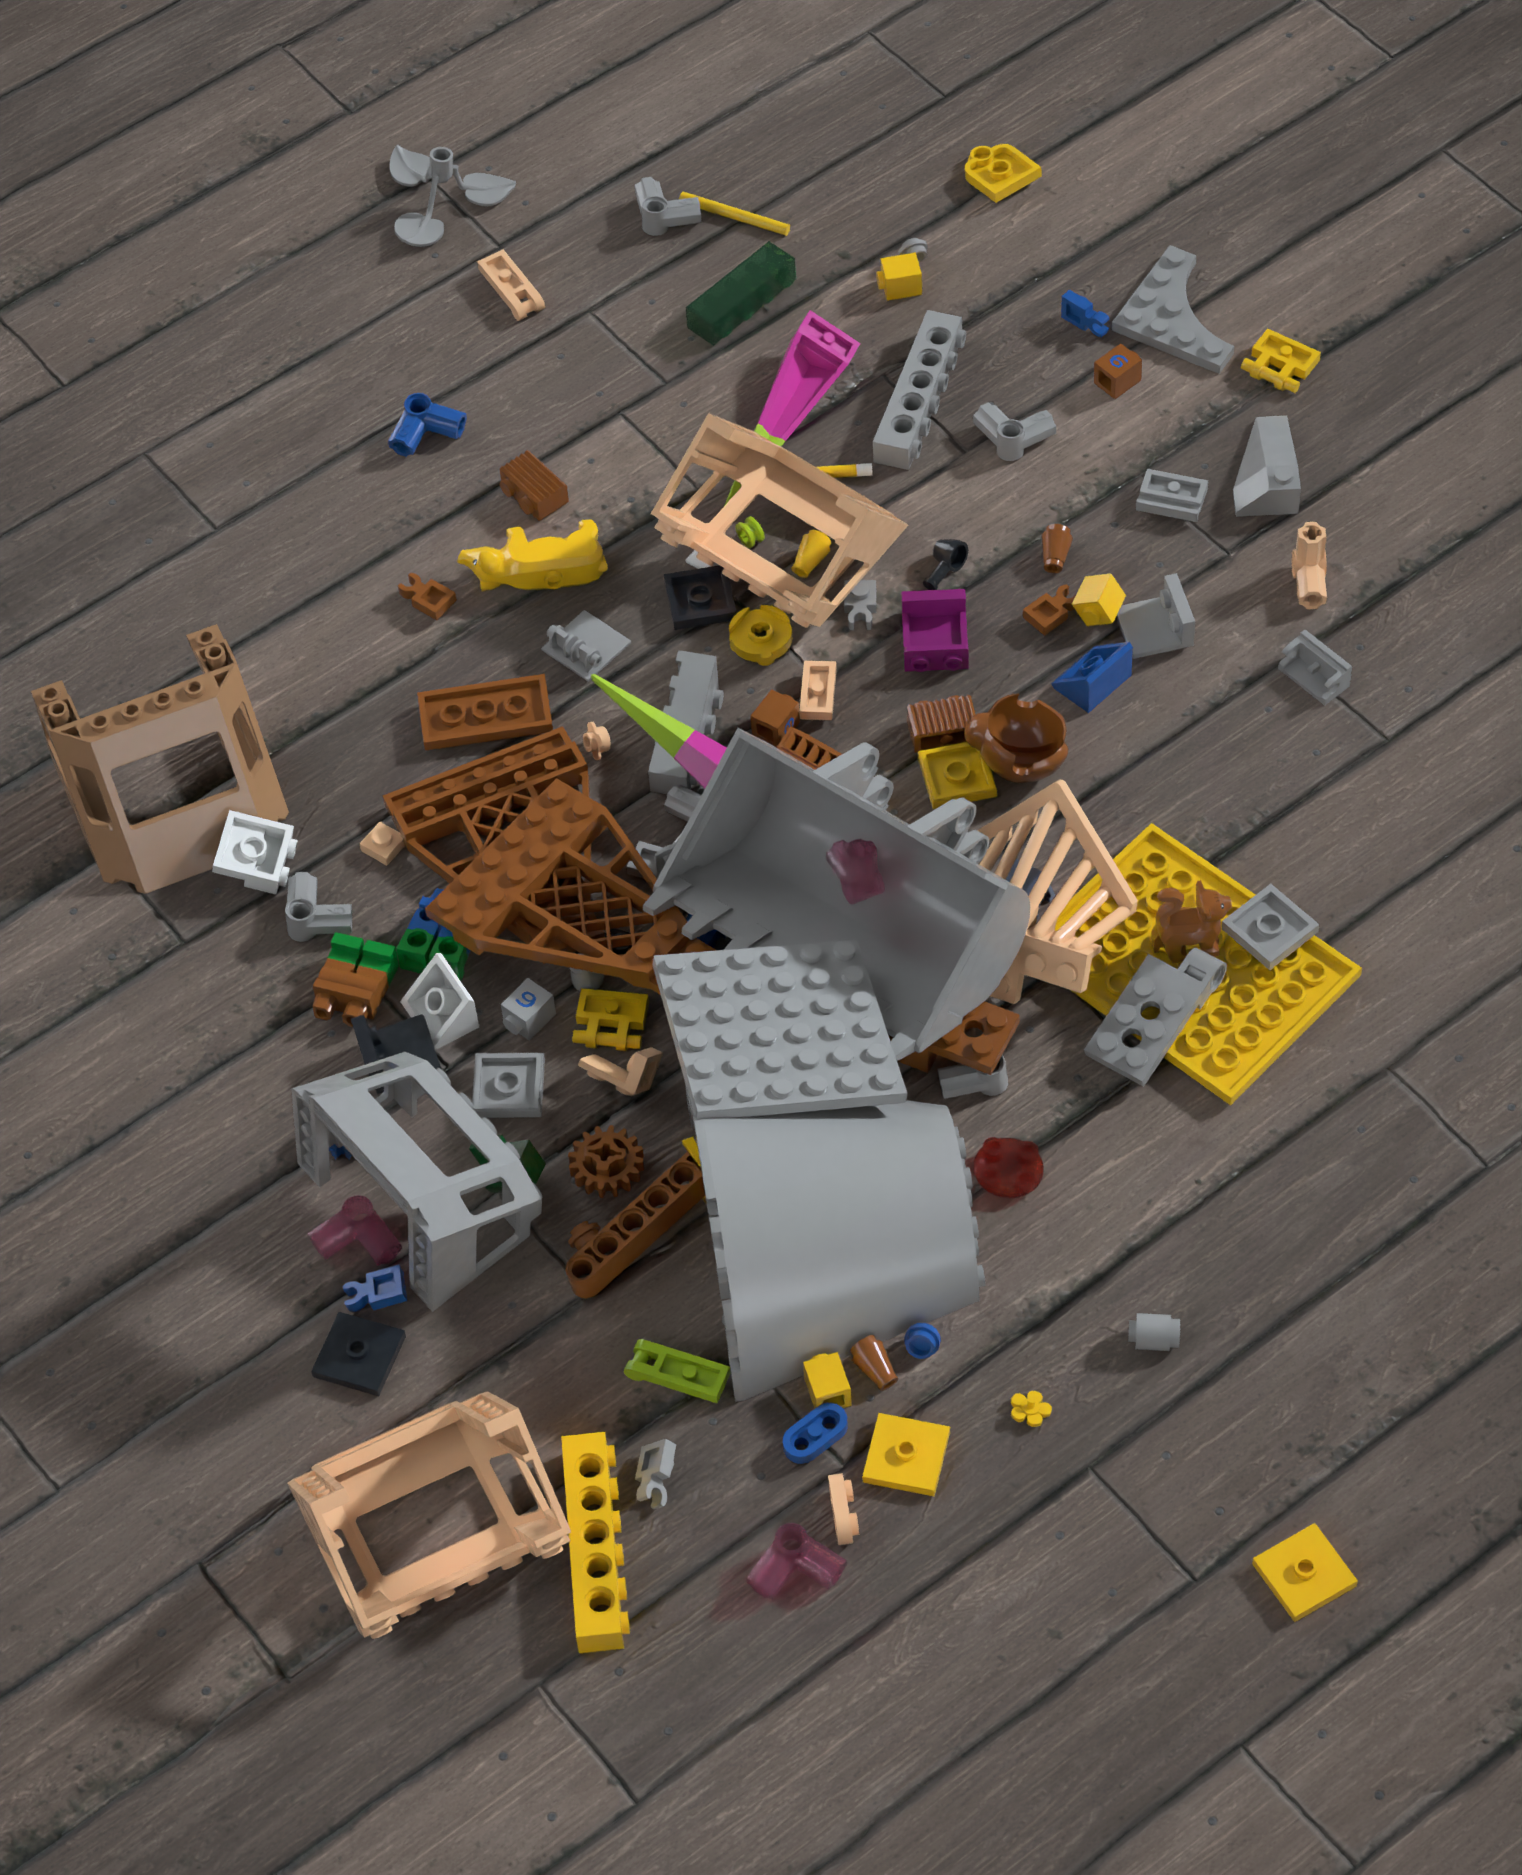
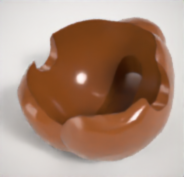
M1019 693L1010 694L997 700L988 712L978 713L971 717L965 725V739L971 747L980 752L984 762L1001 778L1015 783H1031L1042 780L1054 774L1067 758L1068 746L1065 743L1067 732L1065 720L1059 712L1041 700L1025 702L1018 700Z

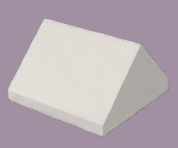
M436 953L400 1002L411 1018L420 1014L424 1015L434 1047L439 1049L479 1028L474 1000L443 955Z

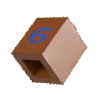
M1121 343L1094 362V384L1114 399H1117L1142 379V359L1136 352L1130 351Z
M771 689L750 716L752 735L777 747L789 727L796 728L800 723L799 702L787 694L782 695Z

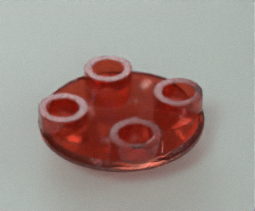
M990 1137L984 1141L983 1147L976 1154L974 1174L979 1184L989 1193L1002 1198H1019L1031 1193L1038 1187L1043 1177L1044 1166L1038 1153L1039 1149L1035 1143L1014 1138Z

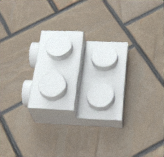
M229 810L212 872L245 880L244 887L277 894L278 887H285L290 868L285 867L286 859H293L298 840L292 839L294 826Z

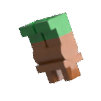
M335 932L331 940L332 948L326 963L321 968L318 978H316L313 984L315 995L313 1012L316 1018L326 1021L332 1018L335 1010L343 1012V1022L353 1027L351 1019L364 1014L365 1018L374 1020L377 1007L382 1002L399 968L396 946L367 940L364 945L363 938Z

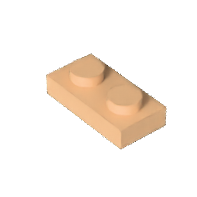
M804 661L799 710L800 719L832 720L837 670L836 661Z

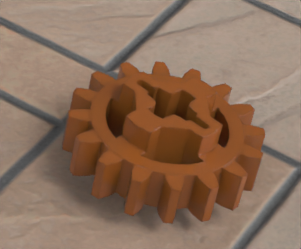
M609 1125L607 1132H602L600 1127L596 1126L594 1135L591 1136L589 1133L583 1132V1142H573L574 1152H569L568 1154L570 1175L575 1178L577 1187L585 1185L586 1194L590 1195L594 1190H598L599 1197L604 1198L606 1191H611L612 1195L617 1197L619 1188L622 1187L628 1192L631 1190L630 1180L633 1182L640 1181L639 1171H644L645 1168L643 1148L638 1146L636 1136L628 1138L627 1129L623 1128L619 1133H614L613 1125Z

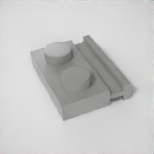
M1147 469L1139 497L1136 501V510L1197 522L1208 490V480Z

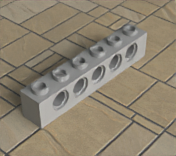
M927 310L874 437L873 463L909 470L913 459L919 458L922 448L921 439L923 436L927 437L930 430L931 414H936L938 411L940 392H945L947 389L948 372L955 369L958 357L957 350L958 348L962 349L965 344L966 331L962 330V317Z

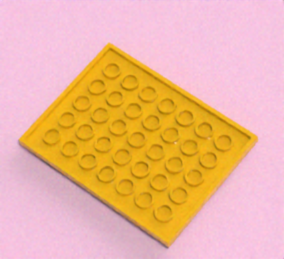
M1152 823L1113 859L1138 900L1136 912L1094 942L1101 945L1102 949L1099 954L1092 958L1087 990L1082 993L1072 991L1105 1016L1108 1015L1148 954L1176 969L1182 963H1172L1164 947L1160 948L1159 953H1154L1151 931L1156 924L1155 916L1158 908L1165 903L1157 898L1161 890L1175 888L1180 891L1185 899L1182 907H1197L1196 883L1200 880L1204 889L1216 890L1221 895L1229 896L1232 908L1220 920L1221 928L1222 921L1256 895ZM1099 873L1070 899L1057 918L1055 931H1058L1100 889L1102 878ZM1113 896L1108 898L1076 931L1074 937L1078 938L1119 908ZM1221 929L1218 935L1220 955L1215 958L1227 964L1224 978L1218 988L1211 993L1201 1010L1195 1009L1164 1058L1231 1106L1361 976L1362 967L1314 935L1269 970ZM1199 944L1185 945L1187 955L1195 947L1200 949ZM1153 1006L1147 1007L1143 1010L1141 1016L1144 1019L1152 1020L1158 1017L1160 1010ZM1132 1034L1134 1037H1136V1038L1139 1039L1140 1041L1142 1040V1037H1141V1036H1139V1035H1137V1034Z

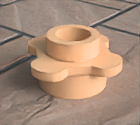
M588 722V731L583 734V745L587 752L593 753L595 760H600L602 757L601 753L607 752L610 749V736L604 726L596 727L594 722Z

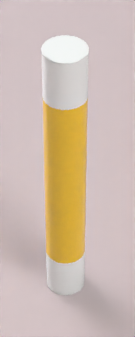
M872 463L817 467L833 478L872 476Z

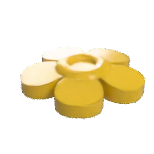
M1030 1391L1027 1399L1023 1394L1016 1393L1011 1398V1405L1014 1407L1011 1411V1417L1017 1422H1023L1027 1418L1026 1422L1029 1426L1037 1427L1042 1424V1418L1051 1415L1052 1407L1049 1403L1042 1402L1043 1396L1037 1391Z

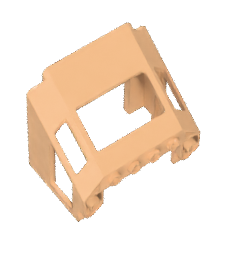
M710 413L706 416L651 512L653 516L659 519L654 528L663 533L661 536L663 541L676 548L679 544L696 550L698 552L696 558L710 566H713L714 562L724 568L722 574L736 582H739L740 578L750 584L748 590L762 598L766 594L776 600L774 606L787 614L793 613L791 619L805 628H808L810 624L820 627L908 526L907 523L895 517L888 510L787 449L776 445L752 430ZM692 463L714 470L708 480L680 510L667 506ZM728 476L741 484L738 492L709 523H704L691 515L696 506L723 477ZM758 495H762L836 540L835 543L840 546L823 576L813 587L803 583L725 534L726 530ZM855 559L864 562L863 566L832 601L825 597L826 592Z
M488 1391L461 1403L458 1401L448 1403L312 1466V1471L298 1476L287 1483L358 1631L364 1638L370 1635L372 1639L386 1635L393 1630L391 1625L399 1622L397 1614H400L401 1617L412 1615L421 1609V1603L434 1598L435 1601H441L452 1596L455 1593L454 1588L466 1582H468L469 1586L478 1584L489 1577V1571L500 1566L503 1570L520 1564L523 1561L521 1556L531 1553L535 1557L542 1555V1558L546 1559L562 1552V1545L570 1542L568 1534L571 1533L570 1527L519 1408ZM507 1453L512 1455L538 1504L536 1511L522 1515L516 1514L490 1464L491 1458ZM526 1462H529L533 1465L551 1509L549 1508ZM465 1467H472L498 1518V1523L388 1575H382L357 1526V1517ZM337 1529H341L366 1580L365 1588L356 1593L337 1550L344 1547L342 1539L334 1533Z

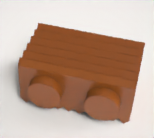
M526 450L524 454L521 453L519 457L516 456L514 460L511 459L510 463H506L505 466H501L499 469L501 476L500 487L507 497L513 496L519 502L523 512L527 515L533 514L534 518L536 517L538 521L569 502L567 485L529 450Z
M967 694L965 697L954 695L946 700L941 699L940 701L935 700L933 702L919 701L914 705L909 704L907 706V724L914 753L967 742L964 735L965 725L975 715L970 695Z

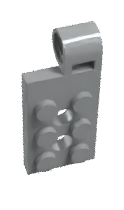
M1196 947L1188 953L1178 969L1148 954L1085 1047V1055L1144 1087L1195 1009L1201 1010L1211 993L1218 988L1226 973L1227 964ZM1153 1006L1160 1010L1158 1017L1152 1020L1144 1019L1141 1016L1143 1010L1147 1007ZM1130 1034H1137L1142 1037L1140 1044L1135 1047L1125 1046L1123 1040Z

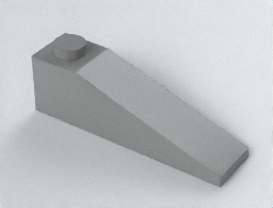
M1287 415L1256 417L1233 488L1235 515L1238 517L1299 514L1301 486L1298 463Z

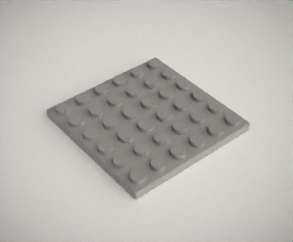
M857 939L654 955L653 969L696 1119L752 1117L906 1102L907 1090Z

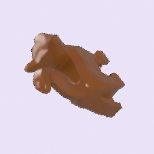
M1200 880L1196 883L1197 907H1182L1185 899L1180 891L1175 888L1161 890L1157 898L1165 903L1159 906L1155 916L1156 924L1151 931V943L1154 953H1159L1160 948L1164 947L1172 963L1184 961L1187 956L1185 945L1199 944L1202 951L1213 957L1219 956L1218 935L1221 932L1220 920L1232 908L1230 897L1221 895L1216 890L1204 889Z

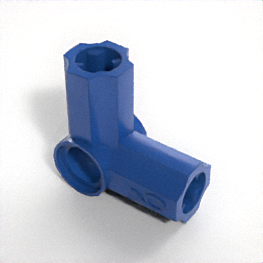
M413 393L405 399V410L388 440V445L398 455L407 457L414 454L424 433L427 431L454 439L460 438L467 420L466 413L432 403L431 399L424 393Z

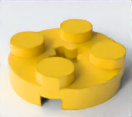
M760 605V609L751 611L750 607L742 609L732 618L729 624L731 650L745 660L757 662L762 666L771 665L776 658L785 654L792 644L793 633L789 617L779 608L770 605ZM763 630L767 631L766 636L757 637L754 632L761 633Z

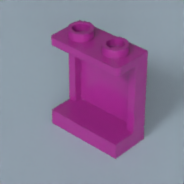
M965 589L902 591L905 672L969 669Z

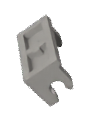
M1303 630L1297 638L1282 650V653L1287 657L1279 662L1278 669L1323 705L1328 704L1350 687L1352 666L1307 630Z

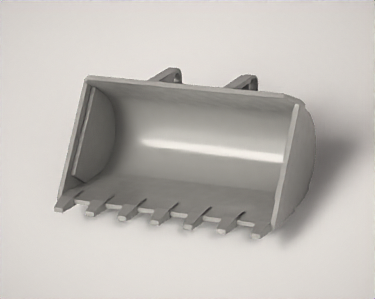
M737 728L653 887L654 893L643 904V910L654 916L676 905L693 915L682 928L681 934L693 940L716 929L732 939L724 950L857 939L887 1032L893 1037L891 1045L896 1060L898 1061L915 1051L918 1053L922 1052L961 1024L963 1017L983 1003L999 986L1000 981L1013 963L1027 931L1030 918V901L1027 893L979 865V862L987 852L989 837L977 830L967 832L976 815V805L963 797L957 800L951 799L912 824H908L885 811L889 806L887 803L891 798L894 786L890 780L881 775L874 777L878 770L876 765L879 760V750L872 745L863 742L814 770L766 741Z

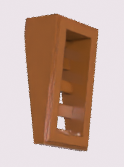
M789 727L777 746L781 751L814 770L842 755V753L793 727ZM805 752L809 753L806 758L803 757ZM817 757H820L821 760L818 763V765L815 764L814 762L816 761Z

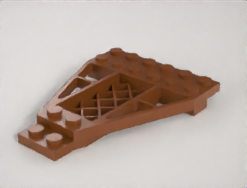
M562 726L390 792L382 797L384 805L398 832H400L407 850L448 883H451L504 831L501 828L505 821L512 823L520 815L510 812L511 810L522 806L528 807L556 778L571 787L581 784L582 793L589 798L590 783L587 763L575 741L572 742ZM496 818L493 827L479 824L485 820ZM457 831H462L465 833L475 854L446 866L421 845ZM478 834L488 836L484 845ZM591 844L584 850V857L591 860ZM577 877L565 878L562 886L578 884ZM582 878V884H583V883H590L589 880H587V879L583 880V878ZM550 884L546 889L554 888V885ZM592 894L583 895L584 902L593 901ZM579 895L560 898V906L579 903ZM555 899L536 901L537 906L540 908L556 906ZM593 912L585 913L586 921L597 920ZM581 914L563 916L562 921L566 924L581 922ZM520 916L507 927L508 930L526 944H529L542 931V929ZM603 930L587 932V936L591 939L605 938ZM555 937L544 947L570 953L576 952V950Z
M557 778L425 908L427 917L450 930L456 942L477 955H480L483 951L620 977L633 986L652 989L660 994V990L653 969L654 955L717 951L697 938L691 940L681 934L687 920L676 905L654 916L643 910V904L650 896L619 878L616 874L629 861H632L652 890L657 878L609 810ZM608 827L623 849L608 865L599 866L582 856L581 853ZM577 877L578 884L559 887L558 879ZM582 877L589 880L590 883L582 884ZM554 881V888L546 889ZM607 892H609L617 898L608 899ZM603 893V900L584 902L583 895ZM579 895V903L560 906V898ZM555 899L556 906L540 908L537 906L536 901ZM628 907L629 915L609 918V910ZM632 907H634L642 913L633 914ZM604 911L605 913L604 919L586 921L585 913ZM581 914V922L566 924L562 921L563 916ZM518 916L542 929L529 944L497 938ZM654 923L647 932L635 933L634 925ZM630 926L631 934L611 937V929ZM606 930L607 933L605 938L591 939L587 936V932ZM555 937L583 955L544 947ZM632 945V948L626 954L617 955L613 952L614 947Z

